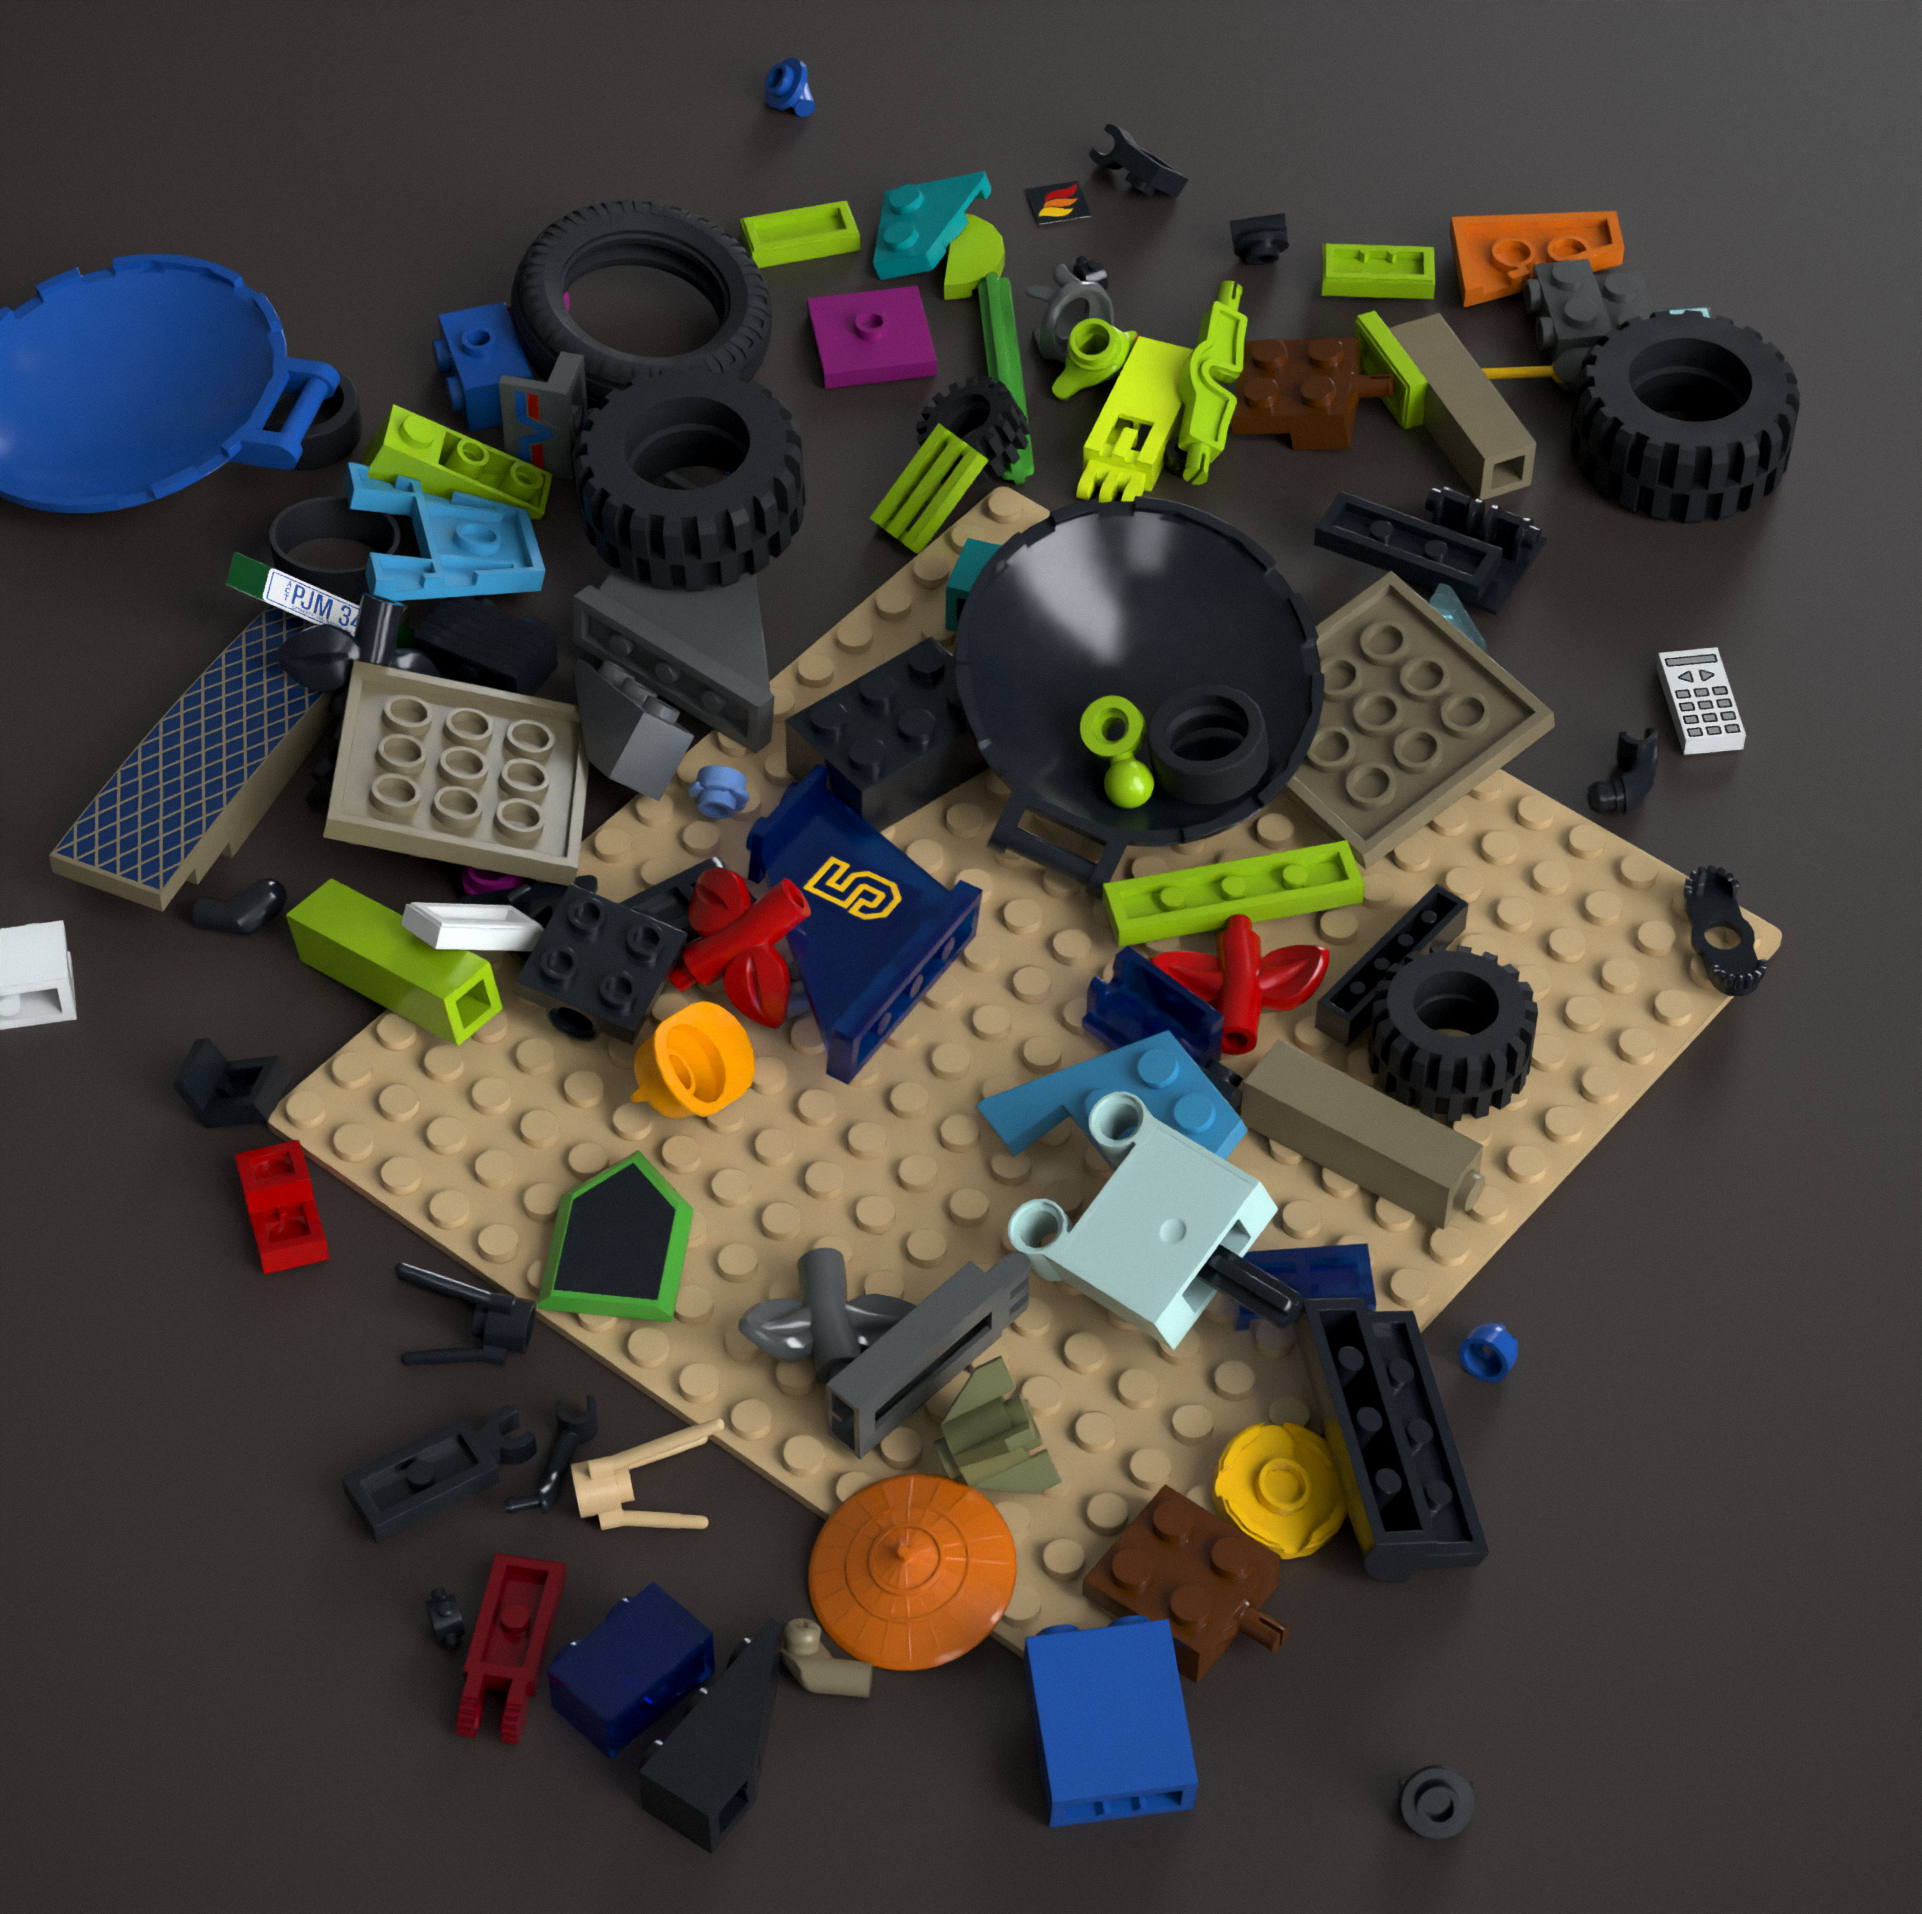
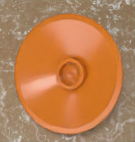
M909 1473L888 1477L860 1489L837 1507L821 1528L815 1540L808 1565L807 1580L811 1605L818 1622L828 1637L840 1649L859 1661L873 1662L874 1667L895 1671H917L941 1666L963 1656L979 1645L1001 1620L1010 1603L1017 1575L1016 1549L1008 1525L1000 1512L984 1495L969 1485L955 1479L951 1480L950 1477L927 1473Z

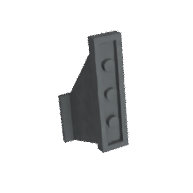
M673 471L664 476L663 488L673 490L701 488ZM619 565L616 568L613 567L599 589L588 585L574 595L573 643L599 659L610 661L636 676L635 680L650 688L663 698L755 754L772 741L775 696L770 691L756 574L753 576L748 572L741 574L737 583L722 588L720 583L704 585L705 591L688 592L686 586L673 585L672 591L655 588L649 579L644 578L639 583L623 575Z

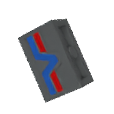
M561 351L548 382L507 375L501 376L499 391L505 453L553 474L552 476L574 479L573 446L576 438L582 432V424L588 417L584 357L580 354Z

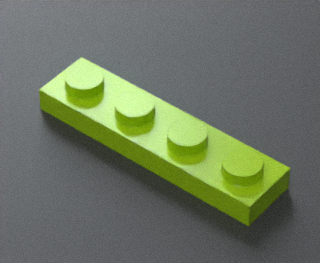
M1345 840L1104 883L1102 901L1118 947L1223 929L1226 928L1227 919L1236 914L1246 915L1252 920V923L1361 904L1364 902L1365 885L1348 841Z

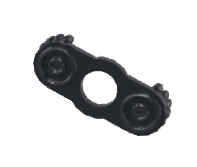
M1709 865L1707 869L1700 866L1697 872H1690V877L1686 878L1683 890L1685 909L1692 927L1690 935L1691 945L1695 952L1702 957L1714 988L1729 996L1741 997L1751 994L1757 989L1760 980L1765 975L1767 960L1757 959L1754 950V930L1749 922L1743 918L1736 899L1739 881L1734 880L1732 873L1726 874V870L1723 867L1716 870V867L1713 865ZM1714 927H1726L1735 931L1739 935L1741 942L1734 948L1720 949L1708 943L1705 938V932Z

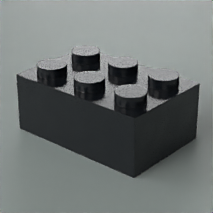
M932 636L785 720L787 771L861 842H865L990 768L974 743L959 705L955 685L954 656Z

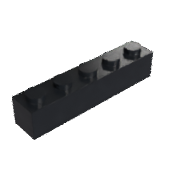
M1436 884L1317 1001L1315 1028L1348 1047L1371 1024L1375 990L1379 980L1385 981L1386 970L1394 963L1404 965L1405 956L1412 952L1418 951L1422 955L1429 954L1430 947L1444 945L1446 949L1465 930L1469 903Z

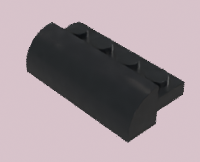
M1364 1298L1304 1299L1300 1316L1292 1326L1366 1572L1371 1577L1380 1581L1405 1583L1416 1569L1479 1566L1489 1554V1549L1414 1311H1368Z

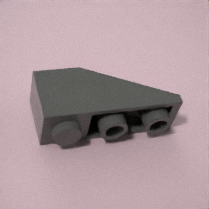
M578 659L573 672L587 760L608 778L660 801L694 735L676 722L680 715L677 709L657 699L658 694L635 681L636 676L607 660H603L600 668Z

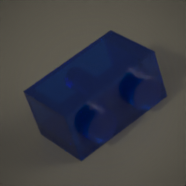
M653 1581L635 1597H625L615 1604L607 1614L605 1621L582 1641L574 1640L559 1651L551 1666L547 1669L552 1708L611 1760L715 1672L713 1632Z

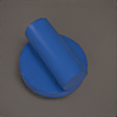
M787 58L781 63L774 65L765 79V98L768 105L776 110L783 111L792 107L798 116L806 117L815 111L816 106L807 83V67L802 61L796 58Z

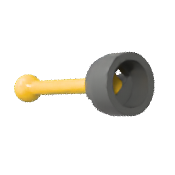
M1574 347L1564 350L1556 357L1552 366L1481 369L1489 380L1552 377L1561 389L1566 392L1576 393L1578 373L1581 371L1582 360L1592 347Z

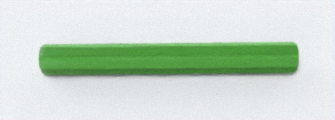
M996 272L986 274V280L978 284L988 377H992L995 383L1000 380L1006 385L1028 423L1011 283L1007 277H997ZM1030 434L1025 435L1029 441L1026 450L1016 449L1021 458L1015 465L1008 461L1003 464L1007 472L1001 475L1002 479L1014 480L1015 485L1024 484L1026 482L1025 477L1034 473Z

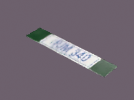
M234 552L226 580L228 586L317 625L330 624L349 631L354 637L359 610L358 605L238 552ZM400 624L396 648L415 649L413 637L415 630Z

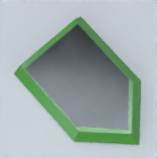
M639 1150L561 1195L539 1294L538 1309L673 1322L694 1212L687 1201Z

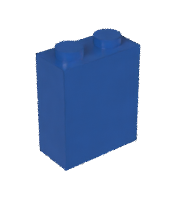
M1133 1615L1118 1618L1109 1623L1107 1627L1079 1630L1074 1625L1061 1624L1044 1628L1036 1636L1026 1637L1023 1670L1049 1828L1193 1809L1198 1788V1778L1169 1619L1150 1621L1145 1616Z

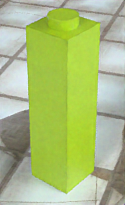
M332 878L286 914L302 962L457 1047L503 1009L489 961L468 950L433 948L401 926L402 915Z

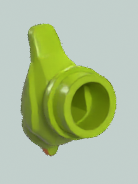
M1089 318L1079 322L1073 328L1068 339L1065 369L1052 386V392L1055 397L1060 401H1066L1083 388L1094 386L1119 376L1137 341V332L1133 330L1122 332L1120 329L1098 318Z

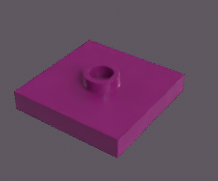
M918 286L807 298V314L825 389L937 376V359Z

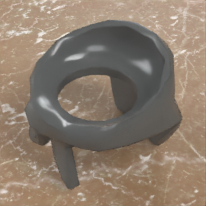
M1059 264L1053 273V277L1061 289L1054 290L1045 286L1033 285L1025 289V294L1048 302V308L1042 318L1041 327L1032 332L1034 343L1041 357L1044 360L1053 359L1065 364L1068 353V339L1073 328L1079 322L1089 318H1098L1114 326L1115 319L1112 300L1098 282L1090 280L1081 281L1069 272L1064 264ZM1076 298H1084L1086 303L1085 314L1064 309V307Z

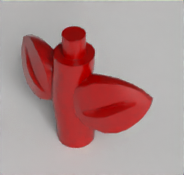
M722 867L710 868L704 871L697 878L688 907L690 925L702 938L682 950L684 961L674 967L669 977L672 984L680 992H685L697 982L704 986H710L723 978L727 996L742 1014L762 1026L778 1029L785 1021L788 1010L790 976L786 962L774 948V945L811 915L806 898L792 881L784 878L751 906L750 894L744 879L739 874Z
M1236 914L1227 919L1226 930L1217 936L1216 956L1193 951L1162 952L1148 957L1147 970L1156 992L1174 1011L1191 1017H1212L1215 1015L1212 1044L1218 1051L1228 1055H1243L1252 1051L1257 1045L1262 1008L1277 1012L1291 1011L1304 1004L1314 995L1326 974L1330 951L1319 945H1292L1273 950L1264 957H1261V940L1252 931V920L1246 915Z

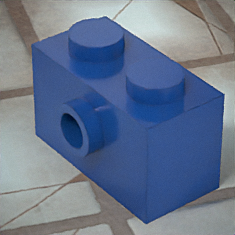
M505 301L438 315L440 339L432 340V351L438 373L448 372L449 377H445V387L451 410L462 411L469 432L503 425L499 391L501 376L507 375L533 380L523 349L516 337L513 322Z

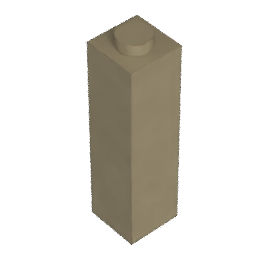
M1436 313L1388 328L1428 381L1423 418L1424 426L1477 499L1486 500L1530 486L1536 451L1535 440L1441 314Z
M1279 1039L1243 1081L1240 1118L1245 1126L1443 1230L1460 1209L1468 1212L1474 1206L1483 1190L1485 1176L1480 1174L1483 1152L1482 1144Z

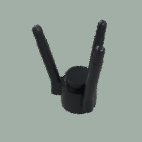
M400 1262L395 1266L396 1275L399 1279L476 1305L472 1337L481 1338L484 1342L483 1346L405 1352L401 1356V1362L404 1365H434L483 1361L505 1366L509 1351L521 1354L527 1352L535 1323L536 1301L492 1293L405 1262Z

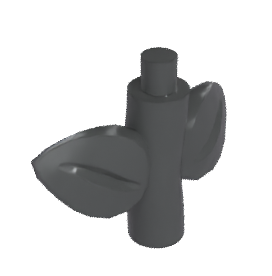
M817 1248L805 1253L797 1263L800 1301L794 1299H772L760 1302L745 1311L739 1319L738 1328L750 1341L770 1356L781 1361L794 1363L813 1356L818 1378L821 1382L827 1384L917 1306L896 1297L876 1293L860 1295L847 1301V1279L843 1254L833 1248Z

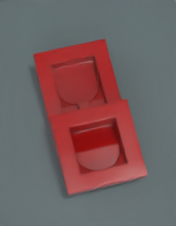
M294 1140L234 1154L264 1275L330 1260L326 1237L314 1200L311 1179L300 1141Z

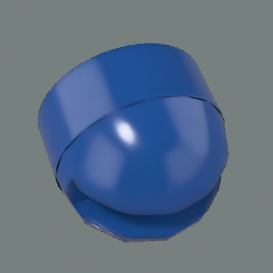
M1491 1321L1481 1323L1469 1332L1459 1346L1458 1355L1462 1366L1468 1373L1481 1381H1501L1516 1362L1519 1352L1518 1341L1514 1335L1511 1336V1334L1505 1331V1325ZM1486 1345L1492 1351L1487 1354L1481 1347Z

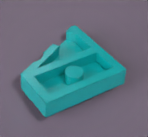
M985 171L916 185L906 184L884 192L873 260L874 268L880 280L932 271L945 255L948 244L957 238L968 224L964 213L975 198L986 200L990 195L992 187Z

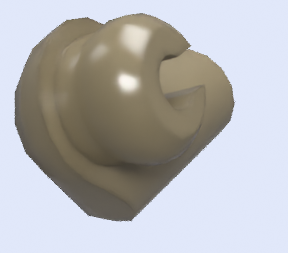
M798 1618L791 1620L783 1628L784 1640L781 1641L780 1658L805 1690L817 1694L870 1697L873 1662L833 1659L825 1646L819 1641L821 1628L813 1620Z

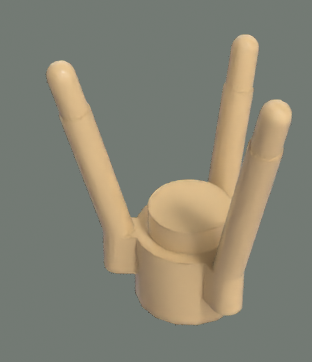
M715 1418L612 1456L570 1464L581 1518L598 1515L601 1531L621 1526L705 1529L709 1521L703 1515L622 1510L621 1503L635 1500L629 1470L705 1444L709 1435L723 1430L724 1421L720 1418Z

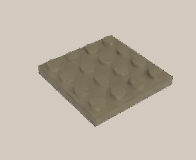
M1390 571L1315 627L1319 636L1316 644L1321 663V673H1324L1325 678L1321 716L1311 747L1299 769L1281 792L1335 842L1347 840L1355 861L1366 870L1555 727L1554 712L1395 573Z
M354 660L323 837L344 841L353 845H364L409 854L419 858L425 857L470 866L479 870H490L531 878L540 882H551L569 886L570 883L574 884L579 866L590 761L586 758L579 706Z

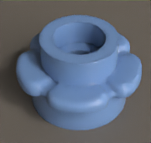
M710 765L702 767L698 771L696 782L691 783L688 788V794L698 804V810L702 814L716 819L732 817L735 811L743 810L749 801V794L745 791L746 777L741 772L726 766Z

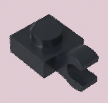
M1112 124L1106 125L1104 130L1113 136L1114 148L1107 155L1092 148L1089 152L1090 158L1095 163L1110 170L1126 168L1129 173L1125 180L1149 196L1153 197L1158 189L1177 198L1189 179L1152 152L1139 146L1129 132Z

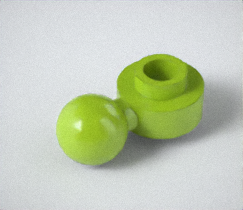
M1115 695L1101 697L1092 702L1083 713L1080 722L1081 737L1085 745L1097 757L1110 762L1111 767L1106 772L1104 778V789L1109 800L1121 808H1136L1143 805L1150 798L1154 789V779L1150 769L1134 757L1145 742L1147 734L1146 722L1142 713L1126 698ZM1116 723H1124L1126 728L1124 735L1119 740L1109 741L1107 733L1110 727Z

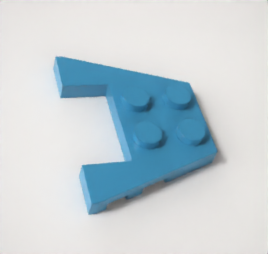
M348 462L344 487L349 508L410 516L421 558L369 552L365 575L370 594L394 601L541 591L546 570L528 510L456 490L453 493L452 500L424 493L420 480L398 475L396 484L368 477L369 466Z
M1169 1030L985 1098L976 1104L982 1116L1013 1156L1019 1154L1063 1120L1071 1117L1114 1172L1117 1168L1112 1165L1092 1137L1088 1126L1089 1115L1094 1105L1102 1097L1113 1092L1126 1091L1136 1095L1145 1104L1154 1118L1224 1160L1228 1158L1248 1131L1239 1115ZM1137 1126L1126 1129L1119 1136L1118 1140L1129 1137L1136 1130Z

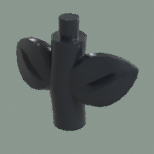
M363 593L354 637L349 631L330 624L314 625L298 632L279 647L275 657L283 670L291 678L313 691L322 693L334 692L328 711L336 714L330 733L331 737L340 739L354 660L440 678L439 672L431 658L421 650L396 648L397 635L404 608L403 604L379 595Z

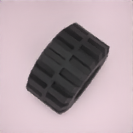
M1444 945L1430 947L1429 954L1422 955L1418 951L1412 952L1405 956L1404 965L1394 963L1386 970L1385 981L1379 980L1375 990L1368 1045L1371 1073L1378 1074L1377 1084L1384 1093L1396 1092L1395 1100L1408 1107L1414 1105L1420 1108L1419 1112L1433 1119L1435 1113L1447 1115V1121H1461L1462 1114L1469 1113L1475 1119L1488 1116L1490 1106L1501 1110L1511 1103L1512 1093L1519 1094L1525 1086L1526 1076L1530 1071L1538 1018L1537 1003L1532 1002L1533 990L1528 982H1518L1520 972L1511 964L1500 966L1497 964L1498 956L1486 951L1482 956L1471 953L1472 947L1458 945L1457 951H1446ZM1453 1029L1468 1033L1470 1036H1448L1434 1030Z

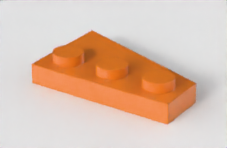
M1616 211L1451 217L1449 234L1463 308L1523 292L1524 281L1532 279L1534 264L1589 259L1592 271L1596 272L1622 265L1625 247Z

